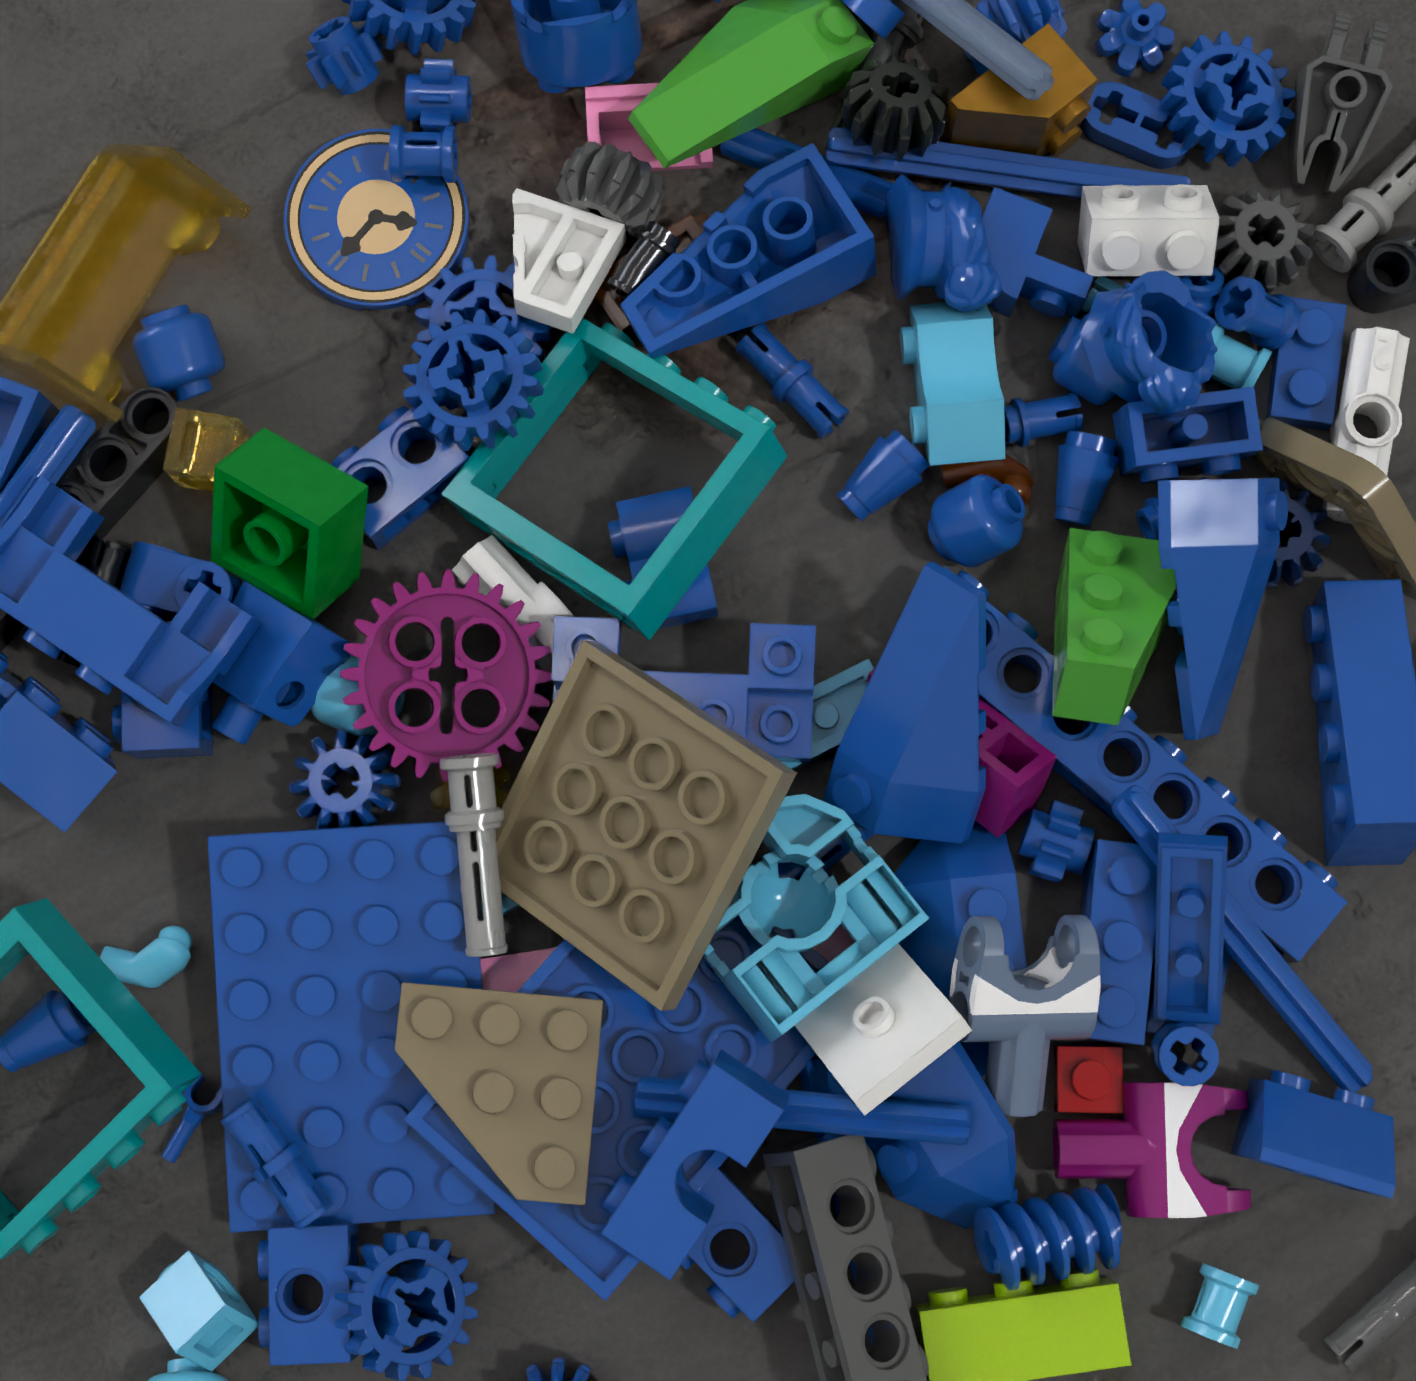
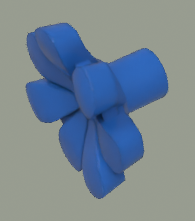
M1122 0L1119 3V12L1106 9L1100 14L1097 19V27L1105 34L1096 41V50L1102 57H1108L1115 53L1118 55L1114 64V70L1117 74L1130 76L1138 61L1141 62L1143 68L1148 72H1154L1162 66V51L1171 50L1175 38L1174 31L1160 25L1165 20L1166 8L1161 3L1156 2L1145 9L1142 8L1139 0Z

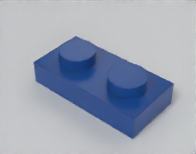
M1289 297L1299 307L1300 318L1297 329L1291 339L1273 351L1266 418H1275L1291 426L1327 431L1334 421L1347 305Z

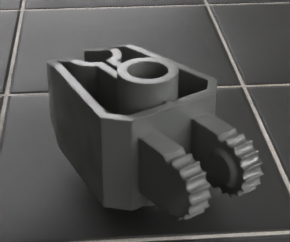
M1336 11L1322 55L1297 73L1296 97L1294 98L1292 109L1296 115L1291 122L1288 143L1289 175L1292 186L1297 188L1305 183L1317 146L1323 144L1322 147L1328 151L1330 161L1322 194L1325 195L1334 193L1358 162L1393 88L1385 70L1379 69L1387 40L1389 24L1374 20L1364 39V49L1360 63L1343 60L1340 57L1344 43H1346L1350 33L1351 14Z

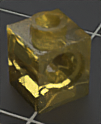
M176 407L163 470L180 487L213 492L214 465L251 438L252 435L239 418Z

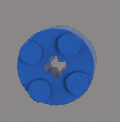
M510 0L522 62L527 71L537 78L538 85L543 91L561 93L571 87H585L603 82L621 83L631 78L635 73L634 62L640 55L643 44L637 0Z

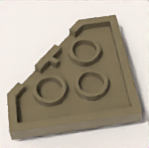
M402 982L395 1052L494 1171L514 1198L526 1201L585 1205L603 1000Z

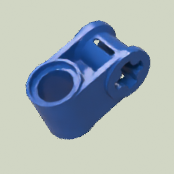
M135 541L131 548L119 590L160 618L171 619L178 613L199 581L215 592L219 587L221 589L220 595L231 603L234 602L242 583L236 577L228 574L224 568L213 562L185 556L174 550L154 544Z

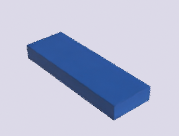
M1159 833L1153 1020L1221 1024L1228 836Z

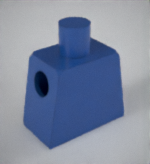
M243 581L233 604L260 621L261 624L227 674L223 676L218 673L213 680V683L230 695L212 727L227 737L246 745L263 714L290 727L300 724L315 704L317 691L326 677L349 658L350 655L343 648L345 644L351 642L254 585Z

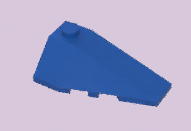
M1279 478L1158 481V527L1161 569H1174L1177 587L1175 601H1171L1167 605L1169 627H1176L1179 635L1183 636L1185 648L1180 651L1175 664L1184 740H1198L1217 735L1220 732L1280 544V530H1284L1287 524L1288 502L1285 493L1280 491Z
M933 561L924 565L836 752L823 801L843 809L851 820L872 834L962 844L970 837L986 790V767L979 766V735L986 731V710L979 709V672L986 668V592Z

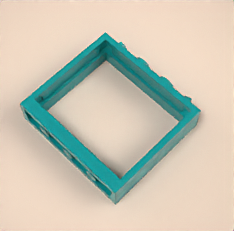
M582 318L574 334L566 332L543 361V370L533 375L544 388L543 395L527 397L526 401L535 412L533 419L523 418L518 415L512 421L518 432V435L514 438L507 435L503 429L495 432V448L488 449L482 441L443 491L442 495L467 522L487 535H493L498 542L614 618H620L623 624L650 641L788 456L773 433L777 425L763 412L750 405H747L741 411L729 404L727 395L709 380L698 377L693 383L681 376L679 367L665 355L652 359L648 354L645 355L633 348L635 346L634 342L614 325L605 322L602 328H599ZM601 361L738 441L630 585L496 500Z
M48 898L14 907L0 921V983L30 954L145 1085V1088L20 1212L0 1190V1261L22 1248L28 1255H31L44 1241L53 1237L60 1230L54 1220L66 1208L73 1213L92 1199L103 1187L97 1177L109 1165L114 1170H117L131 1160L145 1146L146 1142L140 1135L153 1122L160 1127L183 1109L181 1106L187 1101L182 1093L201 1075L200 1071Z

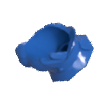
M900 175L885 196L887 238L891 257L890 279L898 300L904 299L915 288H933L938 298L944 299L947 305L958 311H980L985 305L991 304L1000 295L1002 283L991 263L986 231L981 217L980 203L967 190L951 187V182L940 191L921 190L905 175Z
M1165 270L1146 272L1136 278L1131 284L1125 282V288L1096 293L1090 313L1080 332L1095 381L1129 403L1144 401L1160 415L1166 416L1183 412L1191 405L1196 404L1202 389L1201 384L1209 381L1214 371V355L1218 350L1211 332L1217 324L1216 321L1203 310L1194 306L1190 291L1178 277Z

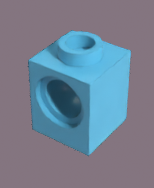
M190 1250L176 1262L166 1267L158 1280L139 1297L175 1353L211 1372L258 1327V1319L224 1270Z

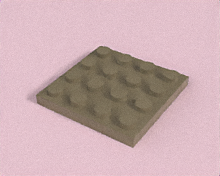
M583 640L502 806L504 820L501 821V827L495 828L501 892L660 1011L675 1010L797 772L599 642Z

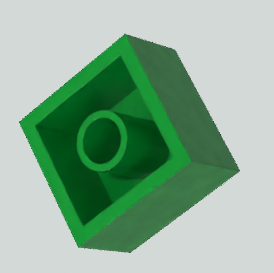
M264 427L214 465L211 561L313 620L359 580L368 485Z

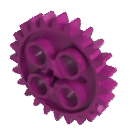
M451 569L444 571L440 587L432 588L424 572L418 573L416 582L417 592L411 595L398 581L393 583L392 590L396 603L391 607L374 597L370 603L374 612L379 617L374 624L363 619H356L354 622V626L366 637L364 644L347 643L343 648L349 655L359 659L358 667L340 671V678L358 682L359 688L358 691L343 698L344 705H363L366 712L352 726L357 730L373 725L378 731L368 748L371 751H375L387 743L394 746L390 766L394 768L400 765L408 755L414 757L415 777L422 778L430 762L438 763L442 781H448L447 771L440 769V758L478 753H498L499 755L497 748L502 744L510 750L520 753L523 747L515 735L517 729L522 728L537 732L540 728L536 721L527 714L529 708L548 707L550 703L548 699L534 692L535 684L550 681L552 678V673L535 669V660L550 653V648L546 646L531 647L528 638L541 627L540 623L532 622L520 626L516 621L525 603L520 600L506 609L501 606L499 602L504 586L500 583L491 589L486 596L478 593L479 574L476 573L471 575L464 588H457ZM444 618H450L453 621V669L463 670L464 681L453 684L451 689L452 731L449 734H443L440 731L441 685L439 682L429 681L428 676L429 670L437 669L442 662L441 621ZM407 625L422 626L432 637V650L428 657L423 660H407L400 655L396 648L395 640L397 633ZM472 626L486 627L496 637V653L489 661H473L463 651V634ZM405 690H420L431 701V716L421 726H406L396 716V699ZM473 690L487 692L496 703V715L492 722L485 727H473L462 716V700L466 694ZM500 755L499 764L494 767L495 769H498L502 766Z

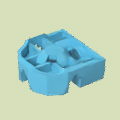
M807 794L785 796L762 840L770 850V853L764 855L763 860L755 866L752 864L748 868L715 932L717 933L737 916H740L744 926L763 946L732 970L727 967L724 961L718 958L710 943L703 955L710 967L770 1043L791 1029L929 919L880 855H877L871 846L868 847L861 838V833L854 826V822L846 812ZM841 836L864 867L839 886L834 876L829 877L823 870L822 866L825 864L816 855ZM792 862L806 867L799 881L790 877L779 878L778 863ZM841 924L855 943L817 973H814L799 952H805L823 943ZM772 928L781 931L792 930L795 938L788 939L779 935L770 938L769 935Z

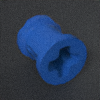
M392 125L389 139V164L392 181L403 182L406 176H442L445 183H455L458 174V137L456 126H446L443 132H406L403 125Z
M1238 276L1230 280L1223 287L1215 305V318L1220 326L1237 332L1245 331L1249 333L1253 343L1268 350H1275L1291 339L1297 329L1300 318L1299 307L1294 300L1283 294L1270 295L1265 292L1261 282L1244 276Z
M1164 1023L1155 1031L1151 1040L1154 1064L1171 1081L1181 1086H1197L1205 1083L1214 1075L1218 1067L1219 1050L1215 1040L1206 1031L1193 1023ZM1177 1040L1186 1045L1192 1042L1191 1048L1198 1056L1191 1065L1182 1060L1176 1064L1177 1057L1170 1049Z

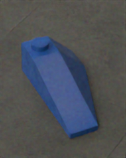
M814 143L758 170L743 185L744 192L722 214L716 211L703 223L704 231L682 253L671 254L620 304L622 312L649 357L653 359L821 304L877 275L874 235Z

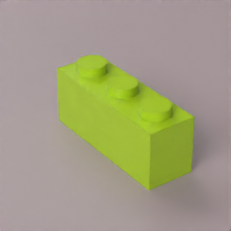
M1094 1268L1093 1273L1086 1275L1079 1272L1078 1269L1070 1270L1068 1279L1059 1280L1060 1284L1034 1288V1285H1032L1028 1278L1024 1277L1020 1278V1285L1016 1290H1007L1002 1280L994 1282L993 1294L968 1297L967 1287L943 1288L928 1292L929 1303L914 1305L919 1342L928 1361L927 1381H1027L1131 1366L1119 1284L1109 1277L1099 1278L1098 1268Z

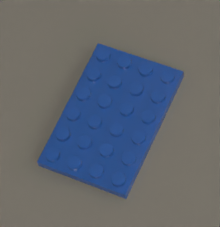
M445 821L208 836L223 1117L252 1096L257 1095L277 1128L281 1130L288 1142L290 1143L294 1140L303 1151L299 1157L317 1184L321 1186L328 1198L330 1197L333 1205L326 1212L308 1225L359 1224L495 1214V1202L403 1120L428 1091L395 1052L402 982L483 989L481 957H469L465 953L467 945L460 890L461 881L456 832H450L449 826L445 824ZM224 1126L230 1233L268 1230L272 1226L294 1225L285 1208L266 1183L258 1184L252 1176L251 1172L255 1169Z
M737 916L715 933L710 941L715 954L721 961H724L730 970L734 969L763 946L744 926L740 916ZM772 928L769 935L770 938L776 935L788 939L795 938L792 930L781 931ZM564 939L517 993L603 1000L585 1205L516 1200L429 1092L425 1094L403 1120L600 1298L606 1301L640 1261L601 1234L612 1214L602 1207L604 1201L624 1171L634 1178L637 1177L649 1159L639 1149L659 1120V1118L643 1117L636 1113L635 1093L638 1082L645 1077L684 1081L698 1060L710 1066L722 1049L778 1088L786 1089L816 1053L795 1026L770 1043L704 957H702L676 1009L660 1011ZM814 948L805 952H799L814 973H817L829 963ZM701 1150L689 1155L683 1161V1170L690 1187L698 1193L728 1158V1155L716 1150Z

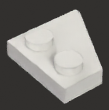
M516 188L512 195L514 210L513 257L515 263L513 282L516 314L574 334L626 242L625 224Z

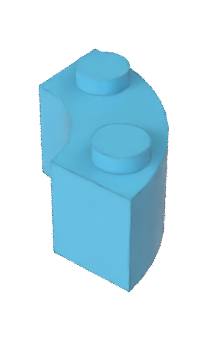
M946 302L909 305L910 326L900 327V351L903 365L913 364L918 406L910 407L909 413L912 444H924L930 466L1005 459L1004 397L1000 387L996 364L993 317L987 305L980 311L973 310L971 312L958 311L947 305Z

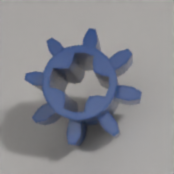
M339 16L323 23L311 33L309 42L313 49L306 52L309 61L305 65L320 89L334 83L340 94L349 95L364 89L378 77L380 70L375 62L383 59L380 52L383 46L377 36L371 37L369 32H364L365 23L355 29L348 16Z
M424 58V68H421L420 74H407L405 82V113L407 121H420V128H423V132H443L446 126H456V123H470L472 112L471 77L457 75V70H454V59Z
M1055 799L1053 803H1050L1047 813L1034 808L1031 809L1017 850V854L1032 859L1028 874L1055 883L1062 880L1065 870L1078 875L1081 874L1090 853L1095 834L1094 828L1080 824L1084 809Z

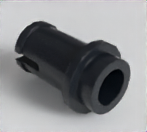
M649 221L645 229L637 228L634 236L638 240L613 277H610L606 283L609 288L616 290L615 293L623 299H626L671 254L677 253L676 249L681 243L669 230L653 221Z

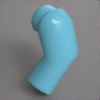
M167 926L160 931L159 938L152 941L139 953L105 946L100 959L121 982L146 988H156L163 985L186 967L191 958L190 950L193 946V938L183 927Z

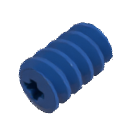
M1106 1183L1098 1184L1095 1190L1089 1187L1074 1189L1070 1196L1064 1192L1050 1194L1045 1201L1040 1197L1025 1199L1021 1206L1015 1202L1005 1203L997 1212L990 1207L977 1209L974 1215L973 1235L978 1258L988 1274L999 1273L1007 1290L1019 1288L1020 1268H1024L1026 1276L1032 1285H1040L1045 1280V1263H1048L1052 1274L1057 1280L1068 1279L1070 1274V1258L1073 1259L1079 1272L1084 1273V1275L1093 1273L1095 1253L1106 1269H1115L1120 1262V1245L1122 1243L1121 1215L1114 1194Z

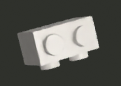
M1185 184L1082 186L1077 244L1085 273L1092 276H1141L1146 272L1165 270L1174 276H1212L1220 217L1208 186Z

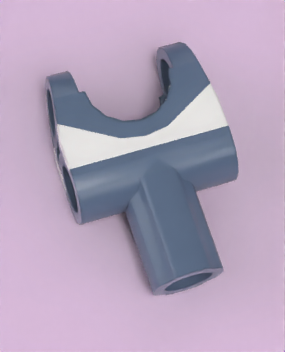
M1085 915L1062 916L1056 925L1054 936L1049 937L1047 948L1038 961L1027 968L1015 971L1010 970L1009 956L1004 954L1003 931L996 917L972 916L963 926L952 968L949 1002L972 1029L960 1042H989L985 1084L1005 1115L1028 1117L1035 1116L1043 1110L1050 1040L1087 1039L1091 1037L1095 1030L1101 988L1100 951L1096 931L1092 922Z

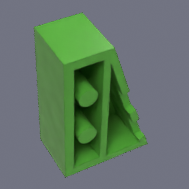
M1069 529L1056 581L1052 716L1119 725L1144 675L1146 665L1163 637L1164 630L1169 622L1167 605L1171 601H1175L1177 592L1174 569H1161L1159 540L1118 535L1107 531Z

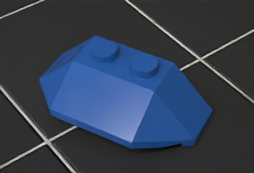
M975 821L969 839L962 844L921 839L894 874L929 919L900 941L899 945L948 1001L952 968L963 926L972 916L996 917L1003 931L1004 954L1009 956L1010 970L1015 971L1027 968L1016 872L1006 833L1004 832L997 838ZM960 1042L980 1076H985L989 1042Z
M958 1041L887 1099L967 1106L971 1111V1128L968 1143L953 1145L876 1137H864L875 1157L878 1170L897 1200L964 1229H968L973 1226L974 1215L977 1209L990 1207L997 1212L1005 1203H1018L1017 1188L1014 1187L1016 1149L1013 1128L960 1041ZM827 1070V1084L832 1093L848 1095L832 1073Z

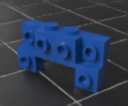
M40 475L19 507L0 529V608L29 627L22 637L28 643L54 659H57L63 650L82 663L75 674L107 695L116 686L169 723L181 728L217 674L219 673L223 676L227 674L261 622L199 581L169 624L76 561L105 518Z
M554 617L551 678L554 684L553 702L583 640L599 642L621 657L622 624L620 618ZM750 623L748 675L643 671L780 762L810 763L816 625Z

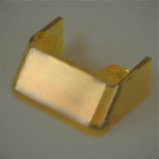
M111 144L107 146L91 162L0 303V364L83 412L117 422L124 412L111 403L118 394L123 381L122 377L119 376L120 361L112 356L174 257L176 255L186 256L195 250L198 253L205 251L219 234L221 223L218 220L221 216L246 219L252 208L172 147Z

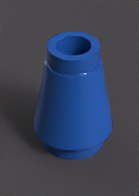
M895 429L885 439L881 436L877 438L844 484L845 487L836 496L863 522L870 514H874L921 483L923 480L920 475L930 465L921 453Z
M1067 432L1065 445H1058L1055 520L1091 527L1093 515L1097 512L1120 460L1119 457L1114 456L1117 441L1086 432Z
M50 990L0 1036V1063L8 1071L14 1073L23 1067L31 1066L84 1046L87 1042V1036L95 1032L96 1029L63 991Z

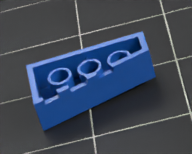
M1401 579L1324 581L1312 605L1305 606L1303 631L1306 642L1312 643L1313 652L1310 685L1312 698L1316 702L1326 866L1402 865L1416 848V680Z

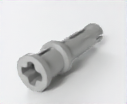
M1416 139L1367 188L1360 187L1351 190L1343 199V208L1326 225L1320 224L1313 228L1314 234L1308 243L1315 255L1325 265L1341 273L1349 272L1357 263V254L1373 237H1383L1391 229L1392 222L1394 221L1393 213L1416 191Z
M498 753L466 754L440 758V769L447 771L451 811L445 814V824L449 826L450 832H456L461 881L460 890L467 945L465 953L469 957L492 956L508 951L507 944L505 943L501 881L495 828L502 826L501 821L504 820V810L496 806L493 767L499 764Z

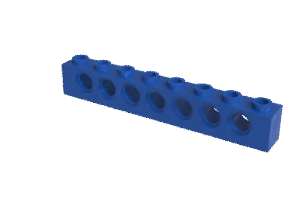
M960 571L957 574L960 578L986 592V599L988 598L989 592L977 579L965 571ZM986 601V668L979 672V697L1055 754L1057 758L1052 770L1130 836L1131 834L1112 812L1113 800L1121 792L1133 785L1143 787L1153 800L1158 786H1168L1175 789L1182 798L1183 809L1177 819H1168L1181 834L1206 835L1210 827H1216L1224 830L1229 835L1232 841V853L1227 859L1226 889L1287 963L1299 962L1348 903L1347 900L1335 891L1338 886L1336 879L1318 864L1307 860L1303 865L1285 850L1284 847L1288 843L1287 839L1271 824L1260 818L1252 822L1234 807L1237 798L1219 781L1209 776L1201 780L1183 765L1187 757L1174 743L1161 735H1157L1152 739L1135 725L1134 721L1137 719V715L1129 706L1119 725L1084 721L1082 733L1071 735L1062 732L1056 726L1052 716L1054 656L1035 641L1039 635L1025 619L1011 611L1004 616ZM1012 663H1020L1029 667L1035 676L1034 690L1027 693H1019L1012 690L1004 679L1005 666ZM1120 745L1130 752L1133 758V770L1129 776H1117L1107 769L1103 759L1106 746ZM1261 869L1273 871L1281 880L1282 894L1275 904L1264 901L1256 891L1255 880Z

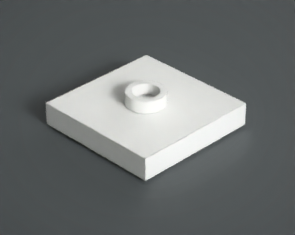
M899 943L794 1025L864 1116L972 1031L962 1015Z

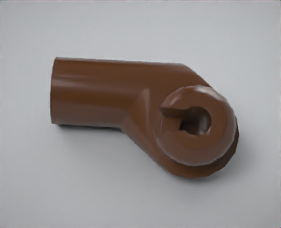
M1005 454V459L941 465L943 478L948 489L954 488L978 474H984L996 478L1003 485L1009 484L1014 487L1020 494L1024 505H1027L1032 498L1031 487L1034 483L1030 471L1007 454Z

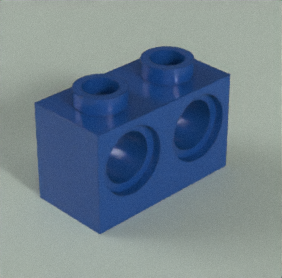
M406 406L396 409L379 425L378 432L380 434L361 449L358 446L350 447L331 463L332 466L348 473L362 483L370 479H381L387 482L386 492L383 497L377 502L367 504L364 533L378 550H381L444 498L442 495L443 491L469 459V456L461 450L453 437L445 444H441L432 435V426L423 429L412 415L417 407L408 409ZM429 440L436 444L435 452L428 461L413 464L405 460L406 450L413 442Z

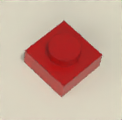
M1054 1046V1112L1123 1113V1047Z

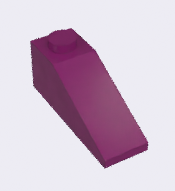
M876 668L869 672L866 680L867 683H869ZM979 697V709L986 710V731L979 735V766L986 767V790L975 821L998 838L1028 814L1032 808L1036 807L1057 756Z

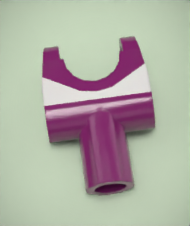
M1123 1082L1124 1119H1055L1053 1122L1052 1161L1056 1179H1126V1216L1141 1218H1198L1252 1208L1251 1189L1227 1188V1186L1209 1181L1195 1167L1191 1154L1192 1138L1200 1124L1210 1117L1225 1114V1110L1248 1109V1091L1202 1084L1197 1086H1181L1175 1082Z

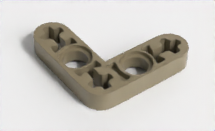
M1265 418L1260 423L1263 450L1251 457L1271 475L1302 490H1311L1312 495L1342 508L1386 580L1401 579L1403 594L1416 600V523L1392 481L1377 466L1358 455L1275 418Z

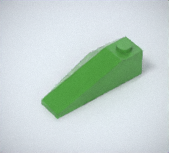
M747 0L733 6L631 112L628 120L665 169L843 90L851 79L852 72L857 71L874 46V43L842 0Z

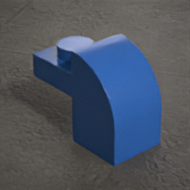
M994 187L982 220L986 231L991 263L1000 277L1002 288L1000 295L989 305L1002 315L1010 318L1018 296L1030 300V305L1043 314L1053 317H1063L1065 314L1077 317L1094 276L1035 254L1053 209Z

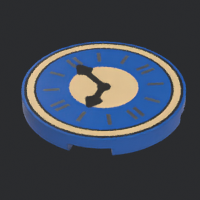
M391 129L359 130L342 135L323 145L299 169L291 183L285 201V237L291 255L302 275L310 285L329 300L358 311H362V309H391L407 304L411 307L426 299L423 293L426 285L438 289L444 286L440 274L442 268L445 267L452 271L453 274L455 273L464 257L469 241V206L459 175L457 174L455 183H445L442 176H406L403 182H393L389 164Z

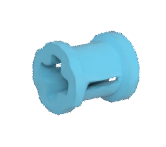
M1202 1263L1199 1272L1204 1277L1200 1292L1191 1316H1183L1180 1326L1238 1349L1241 1339L1236 1332L1248 1297L1250 1295H1257L1260 1285Z

